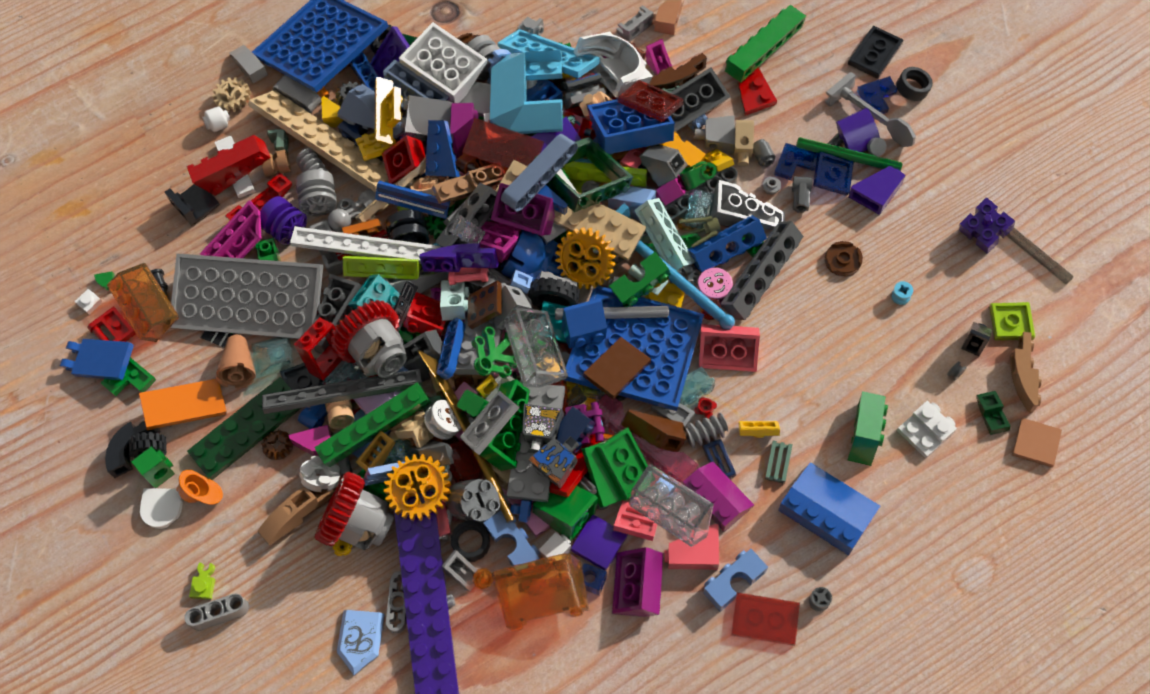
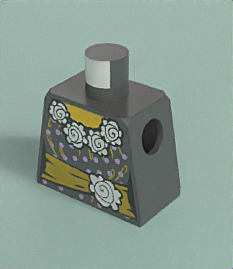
M524 404L523 436L525 441L531 442L530 452L536 453L543 447V444H547L552 439L557 438L560 422L565 417L562 409Z

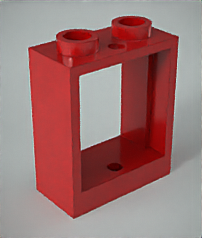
M319 317L298 339L294 346L309 373L324 381L342 359L335 353L331 345L332 332L336 330L334 324ZM325 336L329 346L315 360L311 350Z

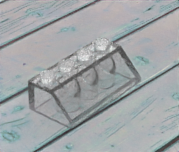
M515 307L504 319V324L523 386L540 388L566 379L568 373L548 312Z
M650 464L632 488L629 506L693 547L708 536L714 504Z

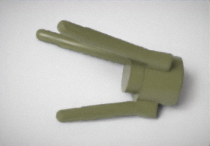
M708 216L705 218L679 220V223L706 222L702 224L703 228L680 235L701 232L708 234L692 244V248L711 237L717 236V232L721 231L717 217L712 218V216Z

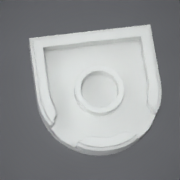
M143 488L140 505L141 518L152 528H167L179 518L183 499L176 489Z

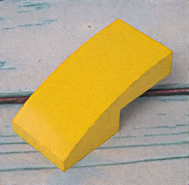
M489 375L476 388V392L485 399L498 384Z

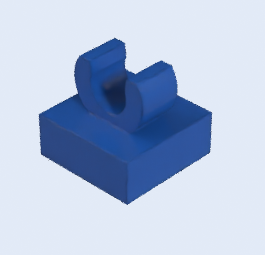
M522 500L521 504L513 503L510 511L513 514H519V521L528 522L533 501Z

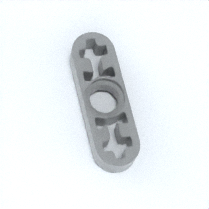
M401 571L395 572L390 579L386 625L393 633L402 632L407 622L405 601L401 607L393 606V600L396 597L404 599V593L398 592L399 586L395 582L399 581L400 577H402ZM392 611L398 613V620L401 622V624L397 625V628H394L393 624H391L396 619V614L392 613Z

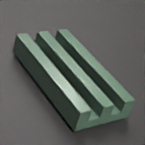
M772 441L765 476L766 480L785 484L793 444L786 445L784 442L777 443V441ZM775 448H779L774 476H770ZM783 449H785L787 453L782 478H779Z

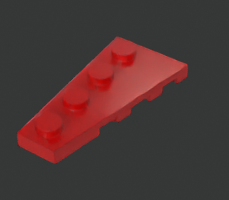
M759 67L743 82L740 83L738 81L745 116L777 105V99Z

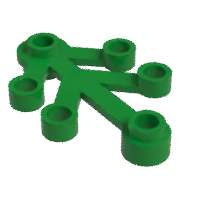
M487 326L481 332L483 338L476 336L471 341L472 346L477 351V358L473 363L474 369L482 376H487L493 372L506 379L512 374L511 368L515 369L521 365V359L517 355L509 356L501 353L509 345L519 342L522 339V334L517 328L512 327L506 331L504 340L495 347V331L492 327ZM484 339H486V341H487V348H488V356H487V357L485 356V352H484V345H485V340H484ZM493 361H498V362L508 363L509 366H508V365L498 366V365H494L492 362H493Z

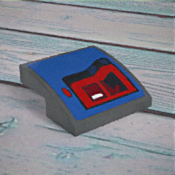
M598 72L591 73L579 78L563 81L560 86L562 91L566 90L567 93L599 84L602 77Z

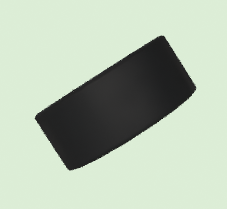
M907 67L904 69L896 82L898 92L904 98L912 101H921L926 98L933 86L930 75L918 67ZM906 79L915 80L923 89L911 86Z
M464 521L454 528L451 534V546L453 550H457L468 562H475L482 559L488 553L490 537L486 528L481 523ZM475 530L482 536V545L477 551L471 553L464 552L459 546V538L464 532Z

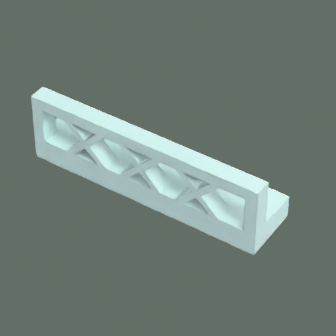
M659 198L647 200L634 210L642 225L646 226L648 236L665 262L676 271L695 263Z

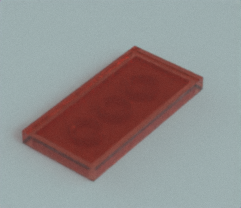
M474 118L462 153L506 169L510 167L513 160L528 167L534 160V157L541 153L545 142Z

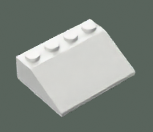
M433 22L399 57L402 65L448 95L449 99L447 101L453 103H460L467 95L488 62V59Z

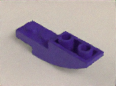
M479 243L446 246L419 255L423 271L459 272L461 267L497 268L499 265L495 248H480Z

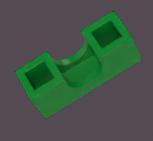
M656 252L640 262L645 272V276L641 281L632 282L624 274L609 285L611 291L623 307L633 306L642 295L651 293L654 286L668 280L669 275H671L670 270Z

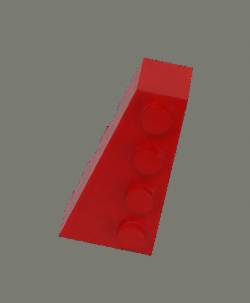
M252 135L233 144L231 149L218 151V155L210 159L208 157L201 159L202 163L195 166L193 164L188 165L187 169L193 184L216 196L264 164L271 157L265 141Z

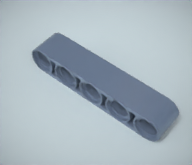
M563 134L556 136L506 188L501 196V201L516 212L521 211L572 158L577 151L578 144Z

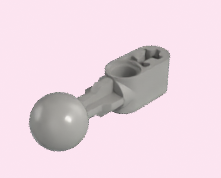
M367 189L360 194L358 201L354 202L351 208L346 211L343 209L333 210L328 216L330 228L336 232H343L342 228L350 226L351 219L355 218L375 200L376 192Z

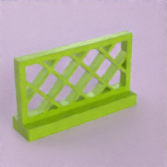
M360 255L343 257V276L369 277L370 275L379 274L382 278L418 280L419 270L422 267L419 264V259L378 258Z

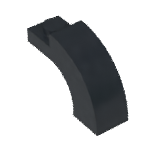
M142 421L138 426L129 422L121 427L112 437L106 450L105 464L107 472L114 478H117L133 470L131 456L129 455V439L132 435L136 436V434H142L143 432H146V434H149V432H153V434L160 433V429L147 430L145 421Z

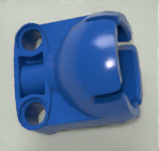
M521 229L513 252L507 260L501 263L500 272L505 277L511 279L514 271L518 270L533 277V282L541 271L551 272L555 276L562 277L563 269H557L561 263L555 261L560 257L555 254L556 251L561 250L557 247L560 243L552 240L546 244L540 235Z

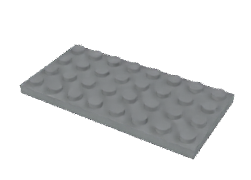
M176 254L169 328L299 339L312 326L313 320L318 315L317 309L320 304L323 265Z

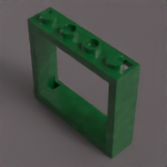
M587 137L575 142L578 144L577 151L566 164L586 157L612 182L580 195L557 173L546 184L568 204V207L573 212H577L627 192L630 189L633 176L595 141Z

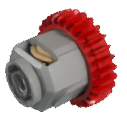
M370 301L369 304L364 303L361 307L357 306V309L351 310L349 315H345V318L340 320V324L336 325V330L332 332L331 345L335 353L347 363L356 362L367 376L378 374L382 378L389 377L398 372L407 359L403 339L397 331L400 320L395 310L384 301Z
M346 472L323 513L314 537L315 540L330 547L334 546L338 539L362 550L369 549L372 544L379 547L391 526L394 514L388 512L389 506L387 501L362 490L365 484L363 478L354 473Z

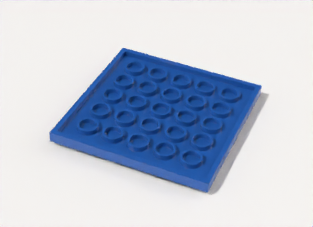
M310 0L256 47L252 53L259 61L317 93L381 35L389 25L387 21L344 0Z
M602 286L593 288L589 301L601 298L603 307H623L610 288ZM640 297L638 302L631 307L668 306L669 316L606 319V339L600 342L588 343L582 347H573L562 380L600 390L585 379L583 373L622 337L651 358V363L618 395L677 411L704 314Z

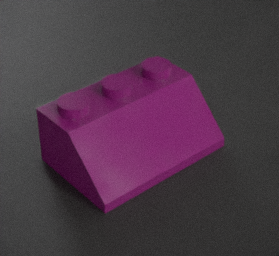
M452 103L450 133L457 160L471 149L469 141H474L475 135L479 136L480 121H478V110L474 109L473 103Z
M500 183L491 220L541 236L550 235L555 219L553 198L536 194L521 211L516 212L501 201V196L509 185Z
M714 462L698 468L683 481V489L724 532L754 507V504Z
M643 547L617 553L612 614L638 617L660 614L663 568L662 552Z

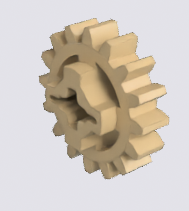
M228 77V81L221 80V85L216 84L217 89H213L214 94L212 97L216 106L221 107L222 110L225 108L227 112L230 109L236 112V108L241 110L242 105H248L246 100L251 99L249 96L251 91L243 79L238 81L237 77L233 80Z

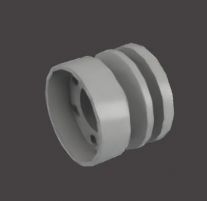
M313 169L301 173L296 178L298 206L301 212L309 216H322L336 209L335 184L331 173L325 170Z

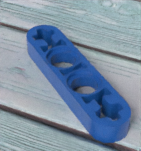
M454 318L449 323L442 346L437 375L444 380L451 378L457 367L466 324L459 318Z

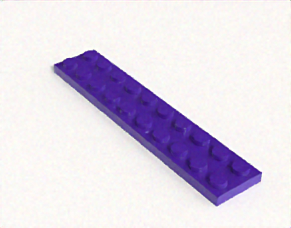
M433 491L426 492L428 497L434 495ZM418 493L421 503L424 504L425 500L422 493ZM410 497L407 500V504H413L416 501V497ZM394 508L415 694H460L444 569L442 568L443 560L437 515L430 512V519L423 515L422 521L419 520L418 516H415L414 521H411L410 515L403 519L402 512L397 515L395 513L396 508Z

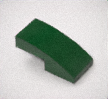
M991 391L976 395L981 415L990 435L1010 431L1011 425L1002 411L1004 405L997 392Z

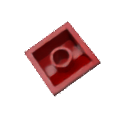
M406 135L382 153L390 184L396 183L416 169L426 155L421 140Z

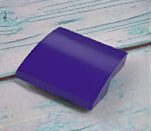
M868 108L836 122L839 137L844 140L846 149L864 152L868 150L867 145L872 138H880L876 123Z
M593 514L570 551L606 571L615 559L618 550L626 541L628 534L614 531L613 525Z

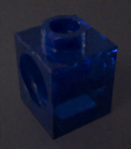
M583 563L582 568L578 567L574 576L578 588L600 596L607 579V571ZM587 575L595 576V580L590 583L586 582L584 578Z

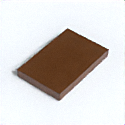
M620 337L583 373V377L614 399L651 363V358Z

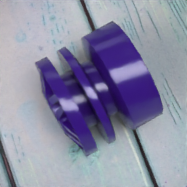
M281 196L270 199L260 210L261 229L282 245L290 244L294 227H306V214Z

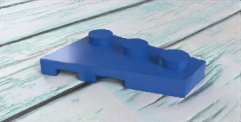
M428 120L426 176L460 177L455 164L456 156L452 151L451 144L453 142L448 121Z

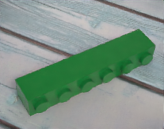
M792 5L782 9L776 18H772L767 26L761 27L755 36H751L744 46L741 45L734 55L731 54L727 58L725 72L740 83L743 82L803 27L806 15Z
M417 382L314 448L324 465L331 467L371 442L380 430L384 433L431 404V401Z

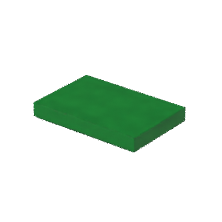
M624 428L595 447L623 501L630 499L656 481L629 428Z
M603 442L581 449L592 484L597 489L596 496L598 497L600 508L623 500L595 448Z

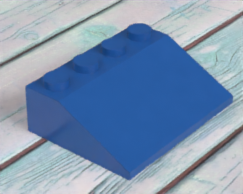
M656 92L587 105L598 144L608 154L674 141L675 123Z
M810 462L782 500L778 511L849 556L879 510L880 505Z

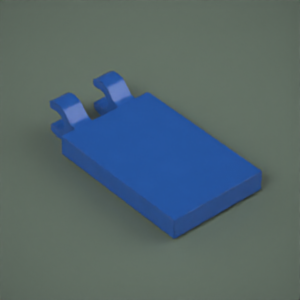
M83 339L81 344L68 341L66 349H70L72 353L77 354L76 360L62 359L59 366L66 367L65 370L72 371L71 374L77 377L123 380L134 345L130 342Z

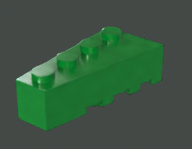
M517 379L502 383L498 391L520 408L480 454V456L500 471L517 468L516 454L520 451L521 445L519 437L520 433L523 432L524 404H528L530 390Z

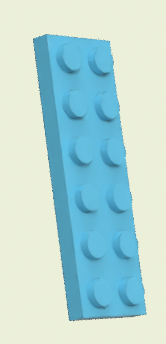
M521 29L497 42L500 49H506L511 54L562 50V73L571 75L574 78L581 77L600 64V57L592 54L576 56L573 53L575 48Z

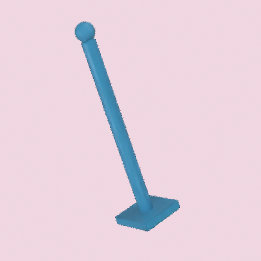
M625 203L622 204L616 212L631 219L629 207ZM641 240L635 248V251L644 259L654 253ZM663 260L670 270L671 275H669L668 279L717 320L723 329L729 330L733 328L735 319L732 315L725 314L722 309Z

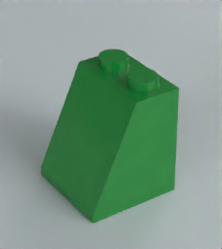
M578 486L575 487L568 498L550 492L548 502L533 501V513L557 533L565 535L572 541L591 516L596 513L598 497Z

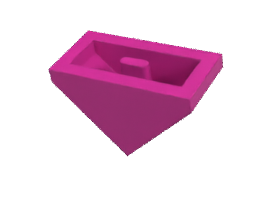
M663 39L646 46V62L655 75H658L663 69L672 66Z

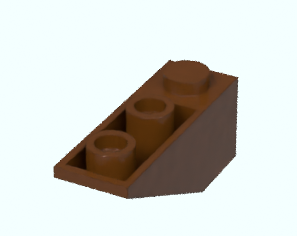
M628 409L621 422V426L629 428L631 432L663 450L678 453L686 441L682 422Z

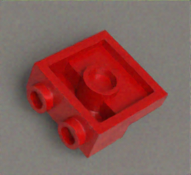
M416 292L403 327H406L409 332L421 334L436 330L440 337L446 320L442 321L440 301Z

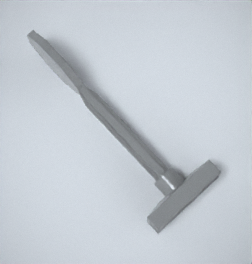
M849 72L826 92L830 96L825 101L828 106L831 107L843 97L862 110L868 108L872 117L887 126L893 140L902 147H910L915 144L916 135L908 123L901 118L889 120L885 115L853 94L851 89L854 88L856 75L852 72Z

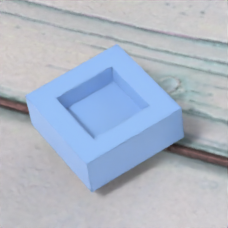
M515 270L510 286L520 288L522 292L527 294L533 277Z

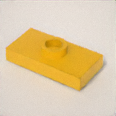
M719 149L711 151L705 156V162L714 164L718 172L734 165L733 159Z
M777 421L738 422L740 436H754L756 438L780 436V427Z

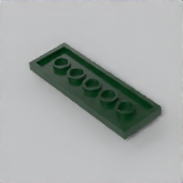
M281 377L187 450L209 479L213 480L263 440L264 436H268L271 431H274L301 409L296 408L267 414L263 413L262 395L291 390Z

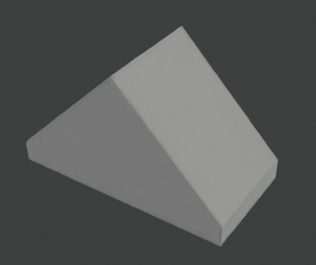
M454 550L442 565L445 573L468 591H471L483 576L457 550Z

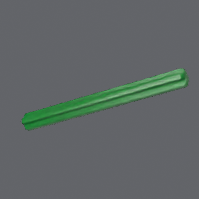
M801 137L796 142L797 148L881 169L889 166L900 171L902 169V162Z

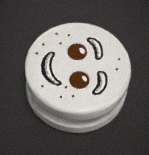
M446 400L435 402L425 412L424 421L427 429L439 439H450L462 429Z

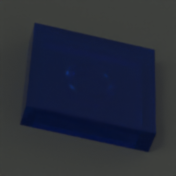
M819 152L813 186L847 196L850 193L854 162Z

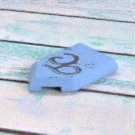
M343 610L337 653L353 675H356L365 665L378 657L385 614L380 612Z

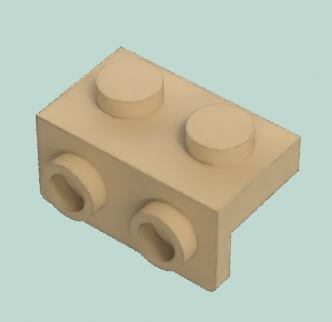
M419 411L413 415L412 419L402 423V427L395 431L397 438H413L417 448H421L430 441L434 435L431 434L425 425V412Z

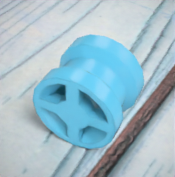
M905 281L898 282L892 292V300L899 305L907 304L913 294L912 285Z

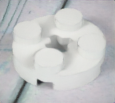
M312 456L310 460L305 461L301 465L299 477L301 478L302 485L309 490L321 492L322 489L328 488V491H330L338 484L340 467L337 464L328 467L324 465L319 456Z

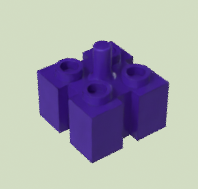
M987 197L976 207L974 216L970 213L959 224V231L970 240L975 237L977 239L976 245L986 254L998 244L999 236L1004 239L1015 226V220L1005 212L1000 215L997 212L998 206Z

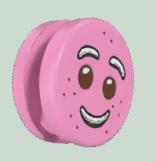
M709 268L699 276L697 289L713 303L719 305L731 290L733 281L725 270Z

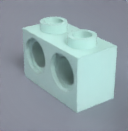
M449 280L441 281L440 309L442 321L453 320L454 318L465 319L466 311H468V300L466 298L469 296V287H465V282L450 285Z

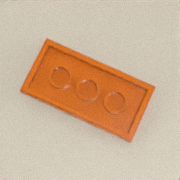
M217 379L139 393L147 430L227 414L220 383Z

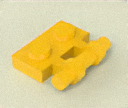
M366 133L362 137L355 139L364 161L382 156L385 150L396 143L394 138L391 145L376 142L375 133L369 135Z

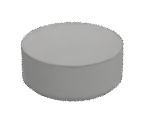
M877 137L872 138L867 145L868 152L874 156L882 155L886 151L885 140Z

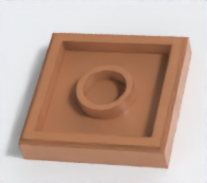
M1021 418L1012 456L1053 468L1062 429Z

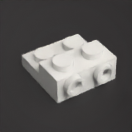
M928 401L920 406L897 429V432L925 459L949 439L957 429L955 421L951 417L947 416L945 418L940 413V407L936 403H929Z

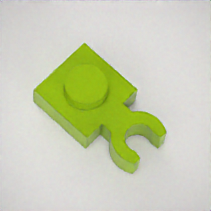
M199 563L197 566L199 577L193 576L189 597L192 599L212 600L215 579L210 576L214 573L215 566L210 563L208 570L203 571L204 564Z

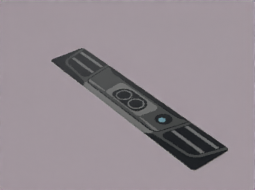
M409 281L405 282L394 307L400 320L398 323L399 327L397 328L398 332L418 289V286Z

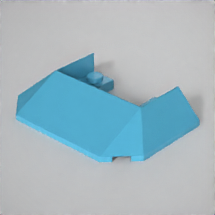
M562 50L508 54L491 68L490 123L495 126L498 125L508 135L563 131L562 99L527 101V81L562 78Z

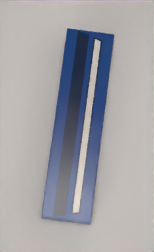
M378 181L375 200L444 219L448 216L450 201L439 204L434 195L383 181Z

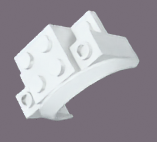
M611 32L579 37L573 53L576 56L592 54L600 57V64L591 71L601 74V82L617 99L635 96L637 92L647 90L653 76L645 68L647 63L633 45L620 37L614 36Z

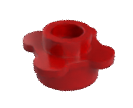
M701 397L694 412L697 415L701 414L710 419V416L713 415V410L717 408V403L709 398Z

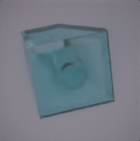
M277 337L251 344L257 378L278 374L282 370L295 366L290 338Z

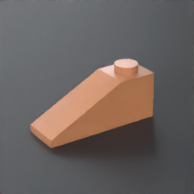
M666 0L658 8L657 14L653 15L652 24H655V32L675 35L684 0Z

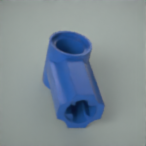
M325 404L310 406V408L306 407L299 414L298 422L308 429L321 427L325 416L328 414Z

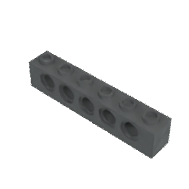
M792 221L778 222L720 305L735 320H746L750 316L755 305L760 302L761 297L770 287L774 278L780 273L781 268L799 246L804 236Z

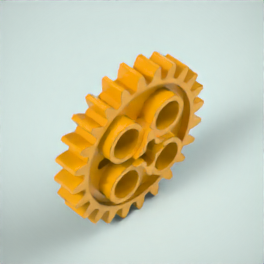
M582 227L580 230L574 229L572 233L566 234L567 237L561 238L563 243L557 245L561 250L555 252V254L560 256L555 261L561 263L557 267V269H563L561 276L567 275V278L579 283V289L584 287V285L586 289L591 288V285L593 288H596L598 284L602 285L605 283L604 280L610 278L609 274L614 272L610 267L616 265L611 260L616 255L610 253L614 248L608 247L611 241H604L606 235L599 237L598 230L592 233V228L586 231ZM575 243L580 246L581 251L576 249ZM593 247L598 250L599 255L593 252ZM573 262L577 263L578 269L574 268ZM590 266L596 269V273L591 271Z
M413 454L412 460H409L406 456L405 463L398 460L399 467H391L394 473H387L390 481H384V484L389 488L384 489V492L389 494L385 499L387 502H391L389 505L391 509L396 508L395 513L397 515L402 512L403 519L410 515L411 521H414L415 516H418L419 520L422 521L423 515L430 519V512L437 515V507L444 509L441 502L449 501L445 494H451L450 489L446 488L451 485V482L446 480L450 476L448 473H444L446 470L444 466L439 467L440 462L438 460L433 463L432 456L426 460L424 454L421 455L420 459H417L416 455ZM412 471H414L415 478L420 485L419 488L425 500L424 504L421 503L420 496L416 491L415 483L410 474ZM422 471H429L425 478H419V474ZM403 479H409V483L407 485L400 486V482ZM429 489H435L436 491L433 496H426V492ZM410 497H416V501L413 504H407V500Z

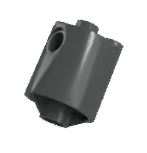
M488 480L459 481L451 486V494H447L449 500L446 502L447 508L452 516L458 520H488L500 508L498 491Z

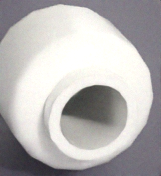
M215 107L205 111L202 119L207 130L210 129L212 132H216L228 127L230 117L226 110L223 111L221 107Z

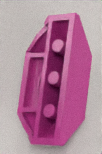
M249 200L202 250L200 255L244 258L261 239V216L258 208Z
M487 221L469 244L479 243L480 248H495L498 261L502 263L513 252L521 229L497 221Z

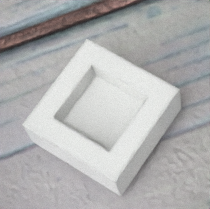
M89 289L74 301L89 315L103 303Z

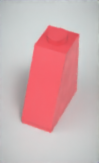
M718 524L710 525L669 543L668 550H664V562L668 563V569L718 570Z

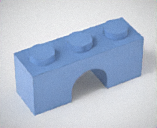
M499 511L484 522V527L495 543L505 537L515 541L516 549L507 556V560L520 576L539 562L540 552L534 544L530 545L526 540L528 535L523 528L518 529L515 525V517L514 521L507 523L502 511Z
M752 549L739 553L735 558L737 561L732 565L729 563L720 570L721 574L717 578L711 577L704 584V595L719 612L736 599L737 593L730 585L732 579L737 577L744 578L752 585L767 572L768 566Z

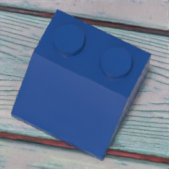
M601 298L563 308L561 331L569 349L606 339L607 324Z

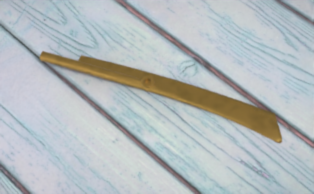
M418 351L441 388L464 432L469 427L470 422L465 412L457 407L459 400L448 380H444L437 375V360L422 351ZM472 450L485 479L490 481L498 491L500 509L507 523L514 521V517L502 495L504 492L490 462Z

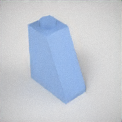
M630 186L627 192L607 199L608 208L618 209L625 203L629 207L631 218L640 221L634 210L647 200L655 199L656 191Z

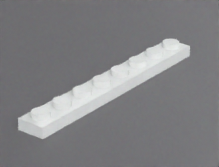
M294 227L290 241L291 246L367 257L419 259V264H421L420 254L441 248V246L302 227Z

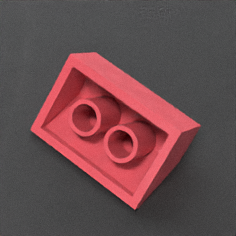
M701 324L699 368L757 372L760 341L759 328L733 326V328L726 330L720 325Z

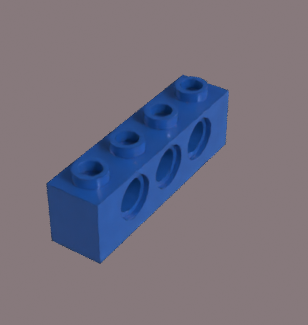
M751 215L717 233V236L711 237L694 248L691 247L688 250L695 261V268L702 273L709 268L727 263L730 258L745 253L751 247L760 245L767 237L760 219ZM714 251V255L709 258L710 253Z

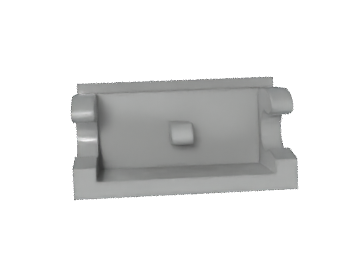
M643 5L639 7L640 11H638V14L628 22L617 25L616 32L629 42L652 25L654 12Z

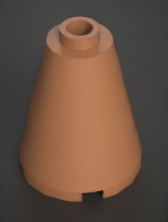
M236 334L227 339L216 372V379L224 387L233 385L236 389H240L253 384L256 372L246 338Z

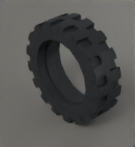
M542 277L531 282L528 297L531 299L534 306L537 305L538 308H541L543 301L569 307L578 304L580 290L576 289L577 287L571 285L568 281L564 282L562 279L556 280L551 277L545 279Z

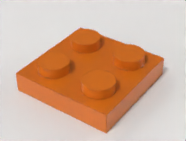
M378 218L342 228L343 233L354 235L364 233L373 235L379 232V229H383Z

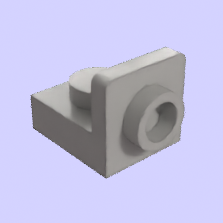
M526 17L517 27V30L521 29L541 36L544 31L543 19L539 18L535 21Z

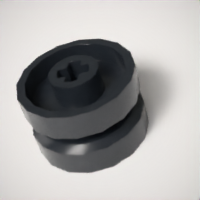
M402 210L395 212L386 219L385 227L388 239L420 244L429 243L430 238L423 213L416 210Z

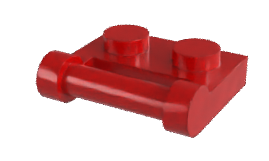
M114 306L92 321L87 327L99 340L110 341L100 329L103 324L115 337L112 341L126 342L137 334Z

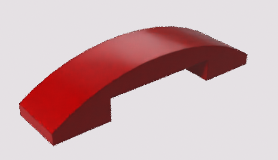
M279 173L267 182L268 188L252 199L251 202L260 211L270 199L277 196L284 197L293 184L284 175ZM240 205L236 206L225 217L230 221L242 207Z

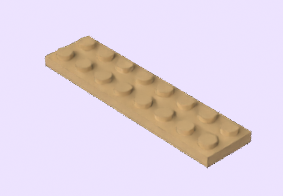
M513 160L500 183L510 185L527 166ZM600 203L577 212H573L568 207L567 214L565 215L554 210L555 224L571 232L576 228L580 230L582 227L586 231L592 228V233L598 230L599 237L606 235L604 241H611L608 245L609 248H614L611 252L627 261L630 259L646 230V226Z

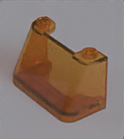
M559 554L492 572L493 584L505 625L511 631L522 630L529 620L562 612L570 614L571 617L583 615L584 611H589L581 561L571 554Z

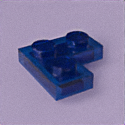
M889 76L858 86L857 92L863 101L884 114L889 110L884 97L896 94L897 88Z
M785 143L774 175L792 180L797 166L814 171L820 153L797 148L795 145Z

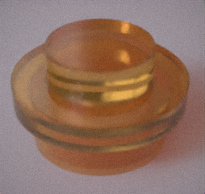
M486 568L478 569L473 575V584L479 589L488 588L493 582L492 573Z

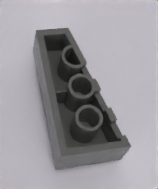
M330 274L328 287L324 289V298L322 304L318 306V315L313 320L312 325L319 317L334 324V326L339 325L340 320H343L345 315H349L351 310H353L348 304L362 287L360 283ZM325 336L313 348L321 354L329 346Z

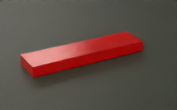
M595 435L590 436L591 444L582 446L574 454L578 462L561 489L552 483L549 487L551 493L569 497L588 471L581 449L598 444Z

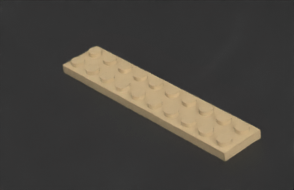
M270 91L249 100V107L372 191L376 192L378 181L389 183L385 165L378 158L364 161L359 147L354 142L342 137L341 133L278 91Z

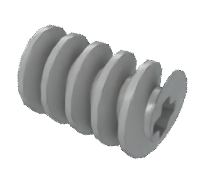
M311 148L302 150L296 158V163L302 172L313 169L328 171L318 154Z
M718 413L717 418L714 415L710 416V421L707 418H703L702 423L699 420L695 421V426L692 423H688L687 428L684 426V430L689 444L692 448H695L696 441L700 446L703 445L702 439L710 443V436L715 441L717 440V434L725 438V431L728 432V426L723 414Z

